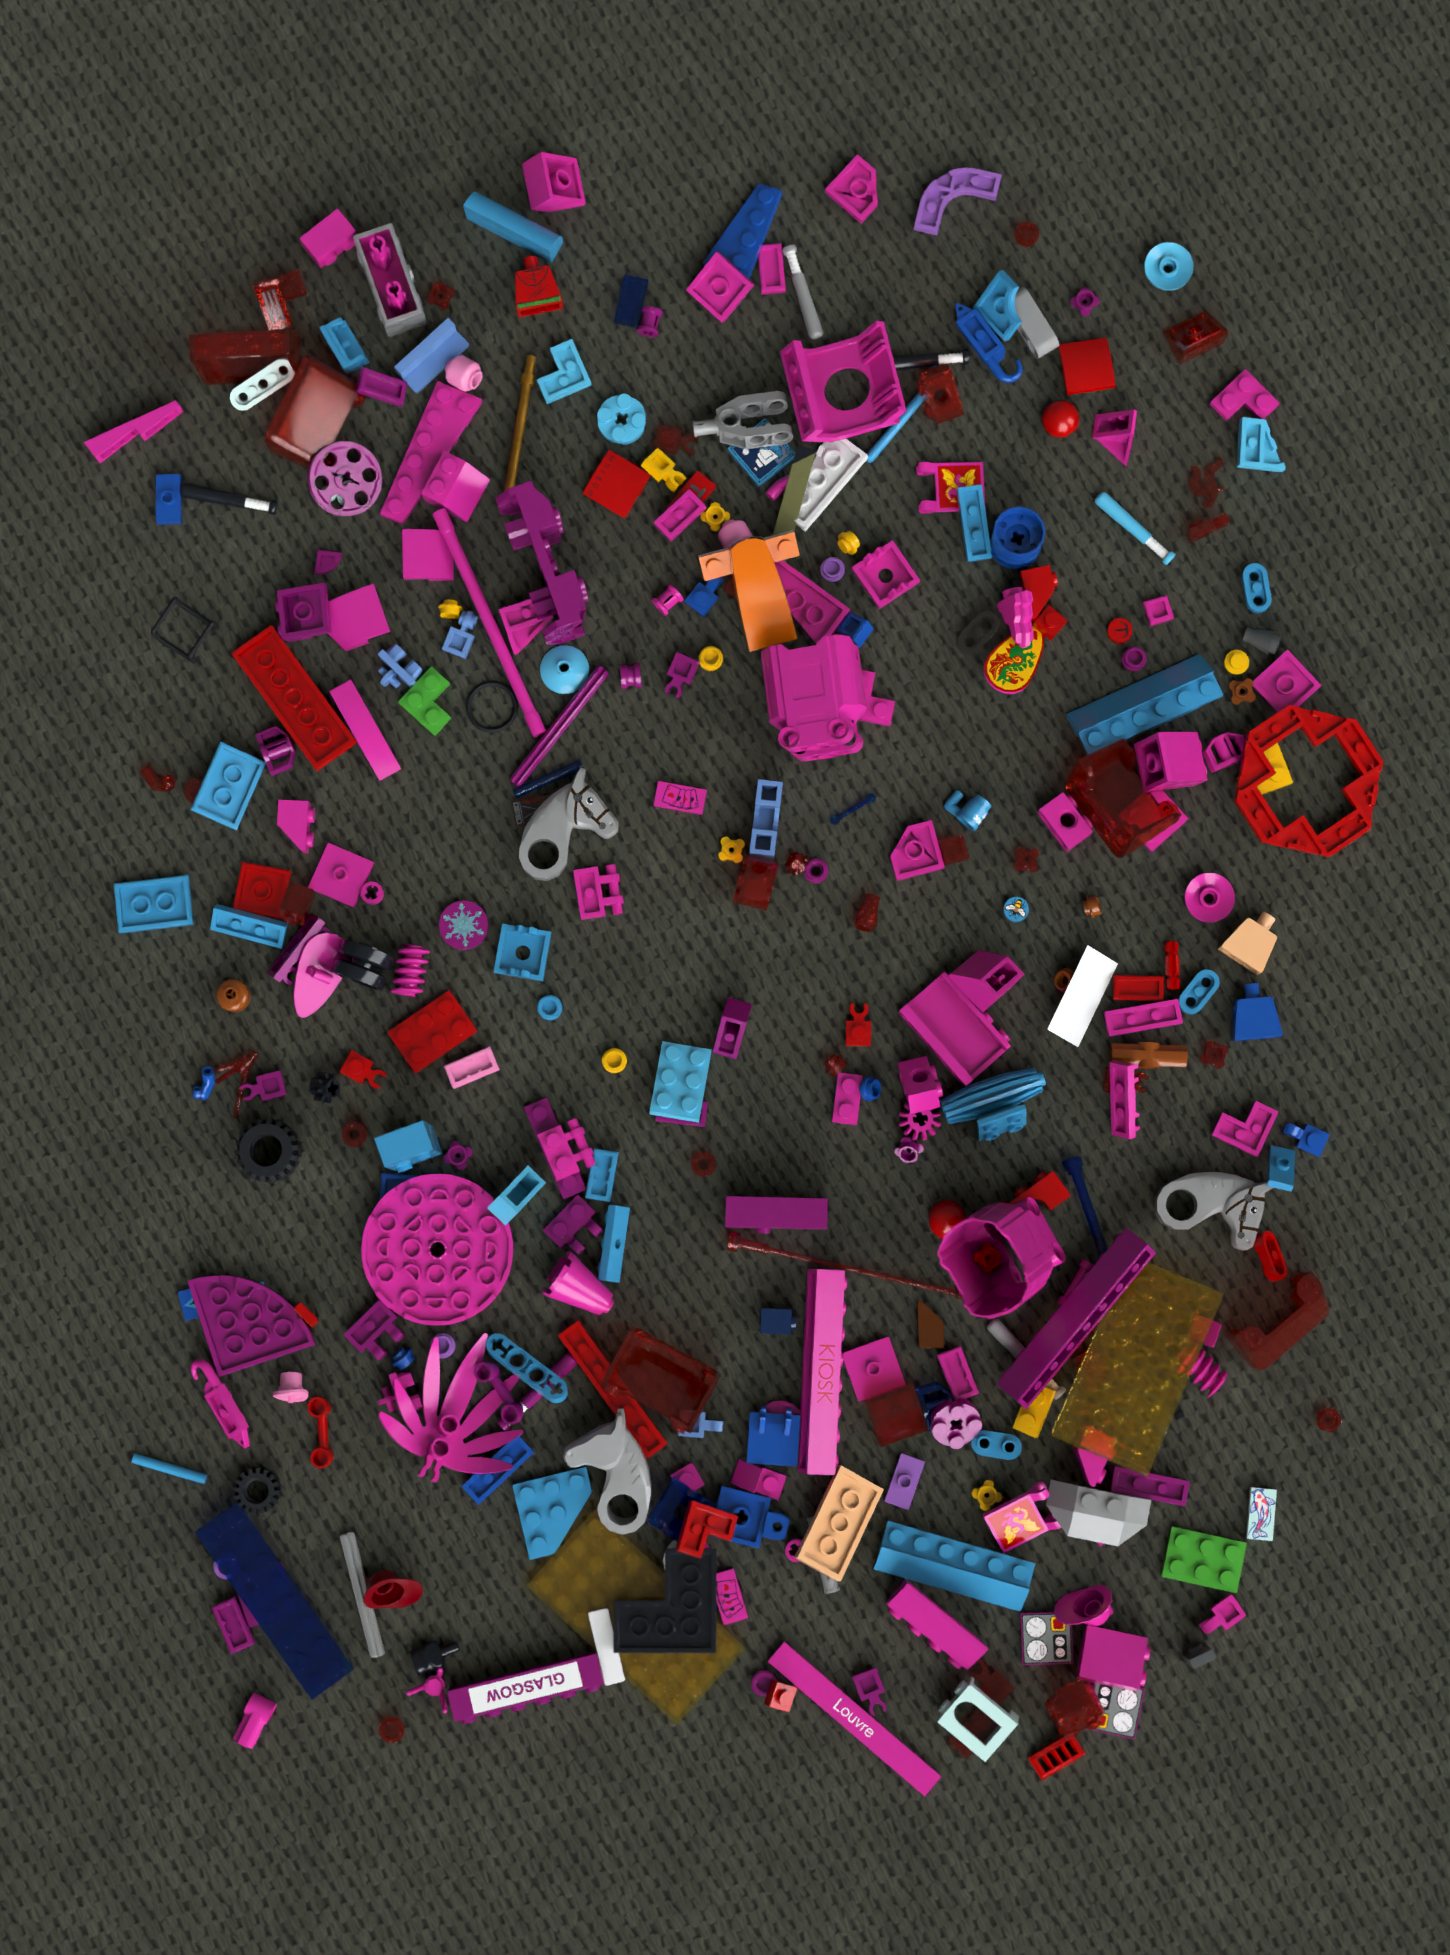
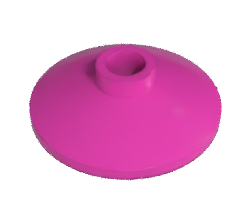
M1215 873L1198 875L1186 888V907L1193 917L1202 922L1213 923L1220 921L1231 912L1234 906L1235 894L1233 887L1221 875ZM1207 894L1211 895L1213 898L1212 903H1206L1204 896Z

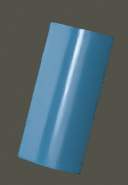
M473 192L463 205L466 219L550 263L553 262L563 244L562 236L478 192Z

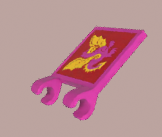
M920 462L916 467L917 475L934 474L936 501H921L918 506L920 514L959 512L956 489L959 487L982 484L985 503L983 462Z
M1044 1482L1035 1483L1029 1491L983 1514L1003 1553L1048 1530L1061 1528L1052 1513L1043 1520L1034 1501L1045 1500L1049 1497V1492Z

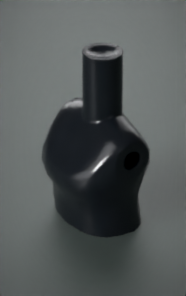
M433 1640L420 1648L410 1650V1655L418 1676L429 1671H436L439 1667L444 1668L445 1657L459 1652L460 1648L457 1642L441 1647L436 1640Z

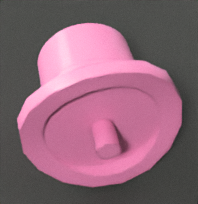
M284 1372L280 1374V1386L278 1391L273 1392V1397L288 1401V1403L301 1402L308 1398L309 1392L302 1387L301 1373Z

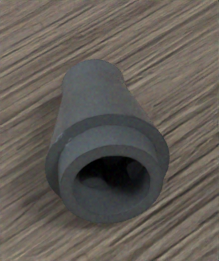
M1247 627L1243 641L1267 655L1269 653L1275 655L1282 636L1276 634L1277 631Z

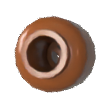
M228 979L219 985L216 991V999L223 1009L229 1012H240L249 1005L251 993L243 982L237 979Z

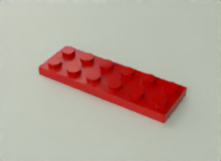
M272 625L231 653L316 771H319L357 744L355 738Z

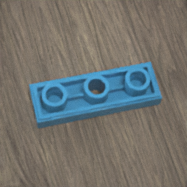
M608 1206V1211L605 1214V1234L601 1241L602 1255L601 1261L598 1264V1280L620 1283L630 1211L628 1207Z

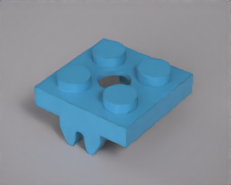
M502 924L494 973L543 982L552 932L522 925ZM526 946L530 949L528 959L520 960L516 957L518 947Z

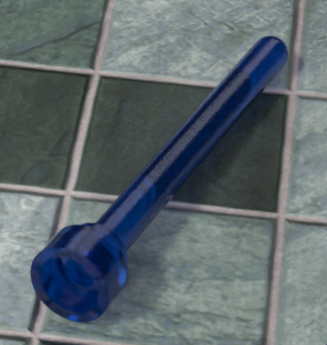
M1080 1155L1062 1161L1064 1171H1067L1068 1175H1072L1100 1256L1108 1248L1081 1174L1084 1164Z

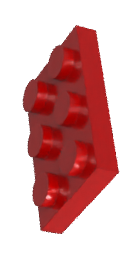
M448 990L387 1033L414 1073L417 1074L478 1031L451 991Z

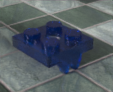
M673 1477L646 1521L665 1535L678 1541L684 1518L678 1519L674 1516L676 1506L680 1504L688 1506L689 1501L692 1500L716 1508L717 1504Z

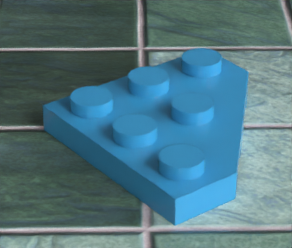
M587 1466L512 1485L530 1560L555 1554L592 1493Z

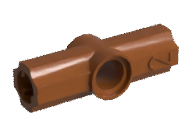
M1138 1042V1044L1111 1043L1110 1062L1117 1060L1137 1064L1138 1068L1159 1069L1160 1067L1186 1068L1188 1051L1187 1046L1160 1045L1157 1042Z

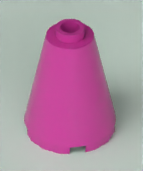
M567 1251V1259L563 1256L559 1259L546 1279L550 1282L548 1288L543 1286L541 1293L546 1297L597 1315H601L603 1312L608 1313L614 1304V1300H612L613 1294L572 1252Z

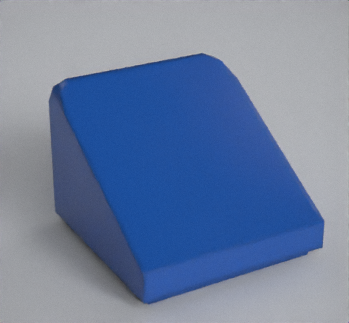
M850 611L836 629L838 634L850 636L853 643L857 644L859 648L873 631V627L868 620Z

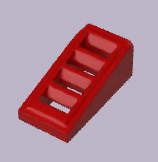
M1068 1730L1029 1756L1028 1760L1041 1780H1044L1086 1753L1071 1730ZM1067 1741L1074 1749V1752L1071 1754L1064 1745ZM1060 1747L1066 1757L1061 1759L1055 1748ZM1047 1753H1052L1057 1761L1055 1765L1051 1763L1046 1755ZM1040 1757L1043 1758L1049 1768L1044 1771L1037 1760Z

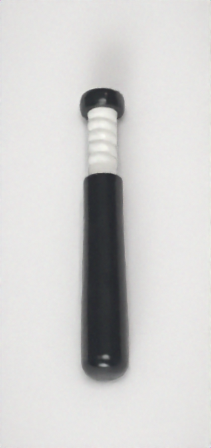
M962 350V353L944 355L933 353L893 356L896 371L933 367L946 363L962 362L963 365L969 364V351Z
M183 483L180 487L181 497L239 508L260 509L268 511L271 515H275L278 508V501L271 500L270 502L255 500L245 495L189 483Z

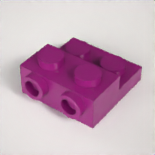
M318 583L277 590L278 598L275 600V606L280 617L278 633L283 640L294 642L312 639V636L332 633L327 584Z

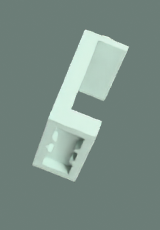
M971 1677L967 1682L963 1680L954 1691L956 1695L951 1701L946 1699L938 1709L940 1714L937 1722L986 1762L1018 1725L1019 1715L1013 1710L1009 1713L1006 1712L975 1686V1679ZM966 1701L975 1704L998 1724L984 1742L979 1740L955 1718L954 1709L959 1703Z

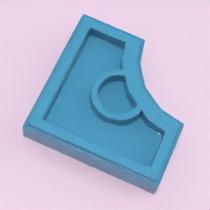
M1004 270L997 272L973 306V309L976 308L987 324L1004 341H1008L1022 323L1015 308V295L1019 286Z

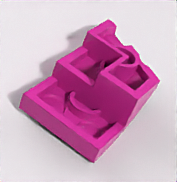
M374 584L359 588L329 601L332 633H328V635L345 651L369 644L368 639L390 632Z

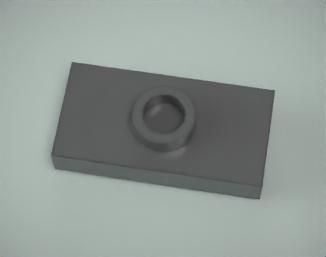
M1205 1643L1197 1644L1189 1648L1188 1652L1182 1654L1185 1662L1193 1669L1216 1659L1213 1649Z

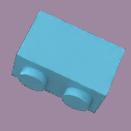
M527 1166L488 1206V1209L506 1225L546 1182Z

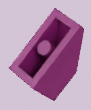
M728 997L712 1053L737 1059L752 1004Z

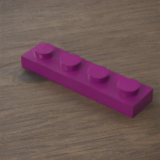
M548 1098L524 1107L536 1137L537 1134L559 1126ZM579 1172L556 1182L563 1200L587 1190Z

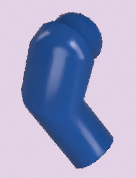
M205 1066L201 1070L203 1083L202 1086L194 1087L193 1097L195 1099H202L203 1101L209 1098L215 1085L214 1069L211 1066Z

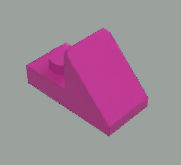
M738 1459L731 1484L750 1492H756L779 1500L787 1476Z

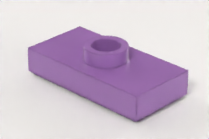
M900 1453L884 1502L909 1510L925 1461Z

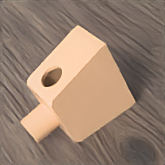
M1262 912L1256 922L1251 918H1246L1219 946L1218 950L1254 974H1261L1277 940V936L1269 931L1275 918L1266 912Z

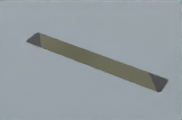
M797 446L773 535L795 530L796 522L794 520H797L816 454L814 449Z

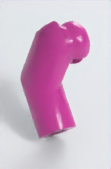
M789 475L778 479L765 492L766 496L775 501L786 489Z

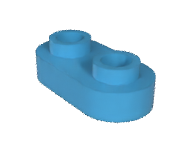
M1252 563L1246 566L1241 575L1245 603L1251 612L1263 613L1268 609L1272 601L1268 574L1264 566ZM1256 574L1258 580L1252 581L1249 575ZM1254 598H1260L1262 604L1256 605L1254 603Z
M1205 969L1197 973L1180 994L1178 999L1180 1010L1183 1013L1192 1015L1199 1012L1218 989L1220 981L1214 971ZM1203 978L1210 981L1209 987L1202 986L1201 981ZM1186 999H1194V1006H1188L1186 1004Z
M980 1430L971 1440L973 1451L981 1456L1012 1460L1017 1458L1022 1450L1021 1441L1016 1436L1007 1433ZM983 1438L989 1441L986 1448H982L979 1444ZM1008 1442L1014 1445V1449L1011 1452L1005 1450V1444Z

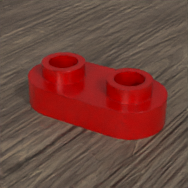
M1270 1231L1258 1233L1254 1248L1261 1260L1264 1275L1273 1282L1284 1279L1287 1276V1266L1275 1235Z

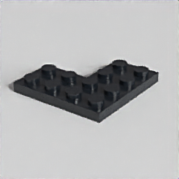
M665 1548V1600H614L613 1653H716V1548H704L702 1558H696L675 1551V1548Z

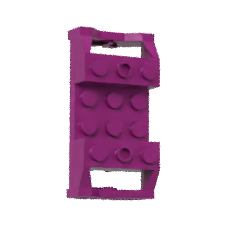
M532 481L507 489L495 499L500 515H516L521 513L522 518L504 524L513 551L532 545L547 586L529 593L537 619L540 620L557 614L558 617L557 621L542 630L546 644H563L585 636L583 631L586 613L585 602L589 600L582 576L577 577L575 570L559 575L550 549L551 545L562 542L560 534L564 533L557 506L552 508L550 501L534 488Z

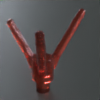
M253 1050L246 1056L242 1055L231 1063L213 1068L214 1074L230 1069L215 1080L216 1084L224 1081L235 1072L242 1076L233 1112L234 1119L238 1117L244 1089L241 1090L240 1087L246 1084L250 1073L249 1069L253 1067V1062L259 1057Z

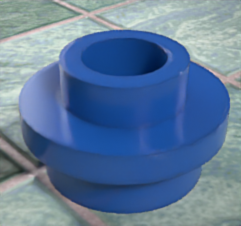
M866 1076L859 1086L862 1098L865 1101H872L880 1096L881 1083L878 1079H875L873 1076Z
M403 1347L397 1350L392 1355L393 1361L391 1365L399 1370L406 1368L415 1359L412 1354L413 1350L411 1348L404 1349Z

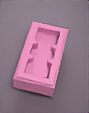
M490 1046L444 1065L453 1089L500 1070Z

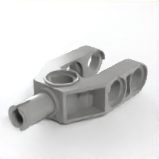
M781 391L738 396L717 408L714 419L693 421L694 437L716 434L719 436L720 443L743 449L786 444L793 438L792 428L788 424L771 425L766 423L765 426L752 428L741 426V419L773 415L786 411L788 408L786 394Z

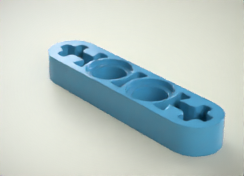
M495 1333L488 1337L486 1341L487 1352L494 1360L550 1402L560 1403L566 1399L568 1388L562 1378L506 1336ZM494 1342L496 1344L502 1342L503 1349L508 1352L506 1356L498 1348L495 1351L493 1350ZM515 1355H521L524 1358V1362L521 1366L514 1367L510 1364V1359ZM533 1370H541L544 1373L540 1381H532L529 1378ZM549 1377L551 1378L549 1380L550 1385L554 1388L561 1386V1394L555 1393L552 1395L551 1388L546 1384Z

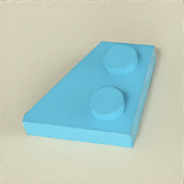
M1240 418L1237 467L1283 472L1285 464L1280 462L1276 452L1278 448L1275 440L1270 435L1267 421L1256 418Z

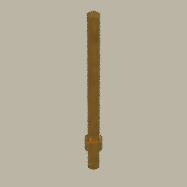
M527 355L524 373L521 374L520 385L522 387L504 492L509 488L515 487L531 387H534L536 377L533 375L536 356Z

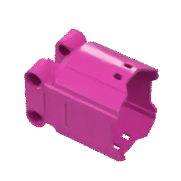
M822 636L819 642L813 646L789 650L782 644H777L761 651L769 723L780 730L778 740L783 748L789 751L796 759L803 762L834 758L856 753L862 749L864 740L857 732L856 723L866 712L867 706L859 647L853 643L850 636ZM855 735V742L850 746H846L845 744L851 741Z
M1027 1197L1014 1205L1000 1202L980 1208L955 1225L943 1236L944 1239L937 1253L941 1266L948 1270L960 1291L964 1307L968 1309L971 1315L989 1319L1008 1314L1017 1309L1046 1285L1053 1267L1065 1262V1253L1051 1231L1036 1201L1031 1197ZM992 1224L1009 1240L1022 1264L1025 1282H1022L1020 1272L1015 1265L1013 1257ZM986 1242L991 1243L992 1248H995L1001 1254V1261L996 1267L992 1268L990 1273H984L979 1263L973 1261L974 1253H978L982 1249V1244Z

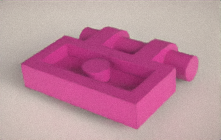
M615 864L607 865V875L599 876L598 866L573 870L581 920L605 917V906H612L613 915L623 914L622 904H624L623 896L620 895L618 885L620 875L616 872ZM602 884L609 885L610 897L603 898Z
M577 1118L567 1122L571 1130L568 1133L564 1134L561 1125L537 1134L556 1182L580 1172L576 1163L578 1161L584 1160L587 1168L596 1165L592 1156L594 1155L592 1147L589 1148L584 1137L583 1126L580 1127ZM575 1139L580 1151L574 1155L568 1144V1141Z

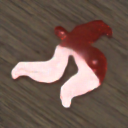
M1220 457L1217 463L1210 464L1204 471V477L1208 484L1200 481V469L1196 466H1191L1193 473L1188 483L1189 489L1195 496H1207L1206 503L1202 505L1204 508L1212 507L1218 492L1224 491V487H1217V482L1214 479V474L1223 466V459Z

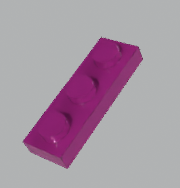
M1114 1465L1109 1491L1185 1507L1190 1481Z

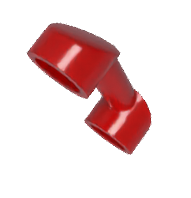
M314 1397L308 1402L307 1409L311 1416L317 1417L319 1448L311 1453L310 1461L314 1467L321 1469L329 1466L334 1458V1453L329 1448L327 1415L331 1411V1405L324 1397Z

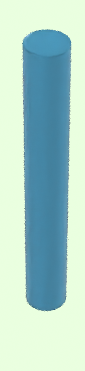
M134 1453L132 1463L198 1483H206L208 1474Z

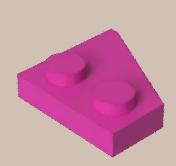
M531 599L499 609L514 655L518 654L554 618L551 615L538 620Z

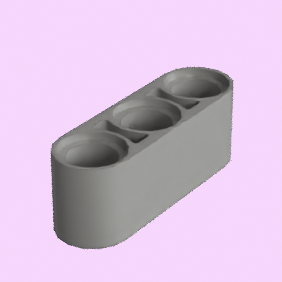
M1025 287L1018 289L1015 295V308L1022 323L1017 330L1033 355L1038 359L1059 347V341Z

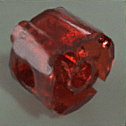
M745 854L742 869H746V871L742 870L739 874L736 886L741 887V889L736 888L733 902L767 911L779 863Z
M1082 1680L1070 1683L1055 1692L1057 1697L1053 1701L1049 1697L1045 1703V1707L1056 1728L1066 1740L1075 1738L1079 1732L1087 1728L1093 1730L1102 1724L1100 1718L1105 1710L1089 1681H1086L1085 1685Z

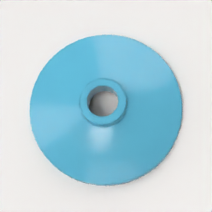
M1171 242L1161 243L1152 248L1148 253L1144 264L1145 274L1155 287L1167 291L1176 290L1183 287L1190 280L1193 273V260L1190 253L1183 246ZM1170 266L1172 272L1166 273L1163 267Z
M567 645L557 646L548 651L543 657L540 665V674L544 684L550 690L559 694H570L578 691L588 679L589 664L585 655L577 648ZM567 664L569 669L566 672L560 671V666Z

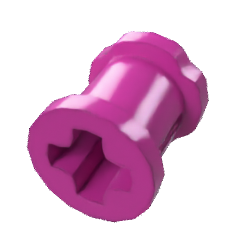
M670 583L662 594L657 598L653 597L651 599L654 606L664 616L668 615V611L677 602L684 600L678 590ZM671 596V599L664 604V601Z

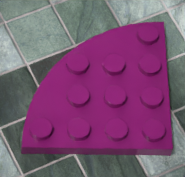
M212 1275L188 1280L218 1377L316 1345L311 1330L305 1320L294 1310L295 1307L278 1292L254 1280L230 1275Z

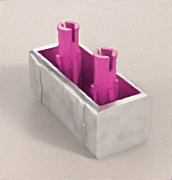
M392 223L354 235L353 239L357 249V256L361 266L364 268L377 305V313L380 321L384 324L387 336L391 337L426 325L427 321L421 299L413 283L415 280L410 265L406 264L399 238L396 236Z

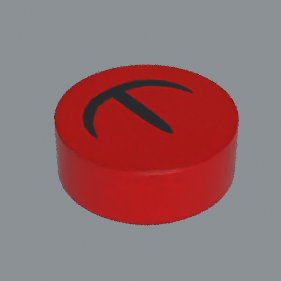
M1116 618L1110 622L1107 628V636L1113 643L1123 644L1132 635V625L1124 618Z

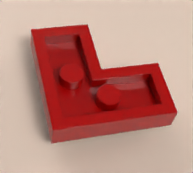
M693 1500L689 1501L675 1551L696 1558H702L708 1535L726 1541L732 1540L738 1516Z

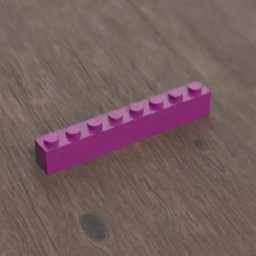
M1125 1228L1122 1233L1115 1237L1109 1249L1099 1256L1097 1263L1090 1272H1087L1082 1277L1080 1284L1075 1290L1066 1296L1065 1302L1061 1307L1051 1314L1049 1321L1033 1336L1031 1343L1026 1349L1018 1354L1012 1366L1002 1373L997 1385L1027 1409L1156 1252L1145 1241Z

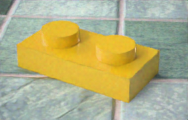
M1045 1387L1027 1409L1021 1406L1013 1428L1038 1438L1056 1390Z

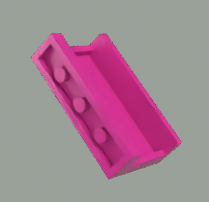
M944 971L913 1000L900 1009L898 1013L965 1087L1011 1047L1008 1043L1010 1038L1002 1029L999 1031L995 1029L991 1024L994 1022L991 1016L986 1011L980 1012L975 1004Z

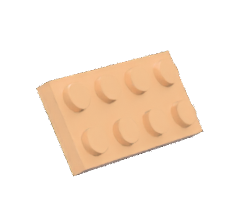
M838 1466L794 1558L835 1581L841 1582L884 1489L847 1468Z

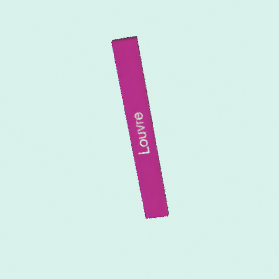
M785 1641L770 1657L768 1662L923 1796H926L940 1779L941 1775Z

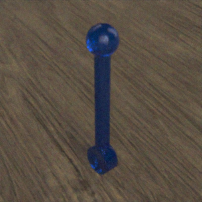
M870 793L866 799L843 813L832 815L830 818L833 825L839 824L842 818L867 803H874L876 796Z

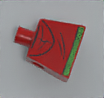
M537 256L525 257L523 259L525 270L515 273L518 318L564 309L562 297L550 267H539Z

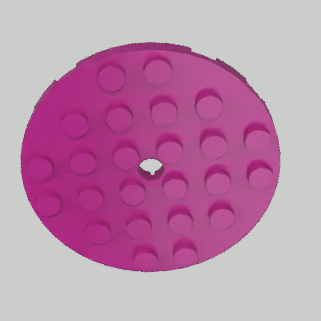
M427 1174L414 1177L402 1182L385 1194L367 1220L361 1246L362 1263L366 1278L381 1302L407 1320L433 1326L455 1324L473 1317L484 1310L497 1297L506 1283L511 1270L514 1252L509 1222L504 1225L488 1209V1206L495 1199L476 1183L450 1174ZM440 1242L444 1245L445 1252L442 1256L437 1257L431 1253L430 1248L433 1243Z

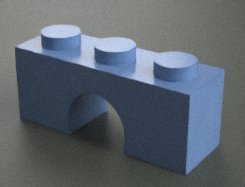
M758 779L749 857L774 860L783 782Z

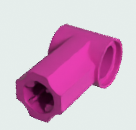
M254 1692L246 1705L245 1715L233 1740L244 1747L253 1749L264 1725H267L277 1703Z

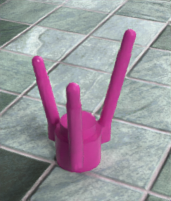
M439 1667L437 1674L430 1675L425 1683H421L408 1690L406 1694L412 1695L425 1690L431 1696H439L442 1712L447 1713L446 1694L444 1692L446 1681L442 1676L443 1670Z

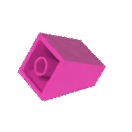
M1158 732L1134 744L1144 792L1196 786L1207 781V767L1203 761L1202 743L1199 740L1198 732Z

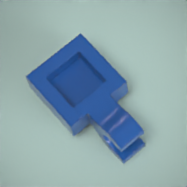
M723 577L709 580L706 586L699 582L684 602L702 617H705L719 599L714 593L723 583Z
M1286 1123L1282 1133L1298 1140L1295 1145L1296 1148L1316 1157L1321 1156L1330 1135L1309 1124H1305L1302 1130L1291 1123Z

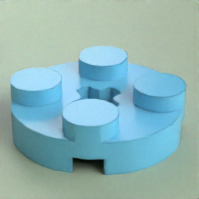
M628 394L616 395L607 399L597 413L599 431L609 442L622 445L630 444L639 439L643 434L646 425L645 410L639 401ZM617 415H626L628 417L626 419L627 424H616Z

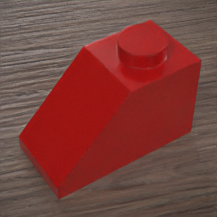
M1050 565L1020 571L1018 576L1023 591L1028 590L1032 592L1033 616L1031 623H1034L1052 596L1055 586H1058L1055 571L1051 572Z

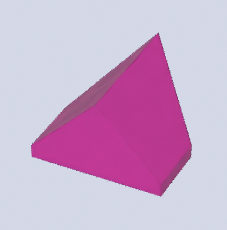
M1133 409L1096 414L1092 438L1098 440L1120 462L1127 466L1134 436L1137 411Z

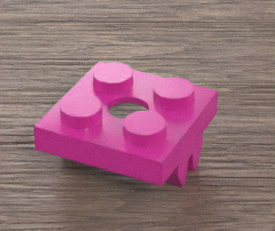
M893 540L883 547L876 548L873 553L867 554L861 562L851 569L878 609H881L920 583V579ZM883 569H889L893 574L892 580L888 583L880 581L878 577L879 572Z

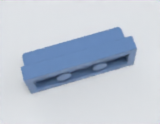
M447 318L395 366L396 373L403 381L407 382V385L415 393H419L445 369L450 359L463 353L469 347V343L458 333L455 324Z

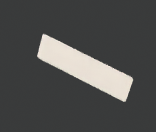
M608 1609L589 1612L588 1616L605 1685L625 1681L619 1653H613L614 1632Z

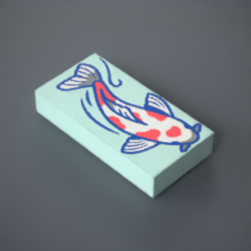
M1250 1487L1246 1529L1247 1539L1273 1541L1276 1489Z

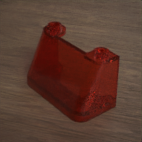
M305 355L266 432L265 443L269 451L309 469V465L316 453L323 447L335 443L351 409H355L358 405H363L366 396L355 392L357 382L318 359ZM325 453L323 455L324 464L329 467L333 466L335 458L332 457V453Z
M1125 739L1078 759L1066 781L1068 794L1075 800L1078 808L1090 820L1095 831L1117 858H1123L1175 824L1182 815L1178 807L1171 801L1165 800L1159 804L1150 792L1143 791L1142 781L1132 769L1136 758L1135 750L1129 746Z
M1300 1271L1291 1279L1294 1284V1292L1289 1298L1295 1303L1297 1308L1267 1334H1264L1258 1327L1247 1326L1240 1332L1233 1328L1224 1336L1252 1369L1264 1370L1328 1316L1330 1309L1323 1286L1312 1271Z
M632 1326L600 1385L605 1387L604 1391L614 1397H617L618 1394H625L668 1417L672 1423L671 1427L684 1434L685 1431L691 1433L718 1383L721 1373L644 1330Z

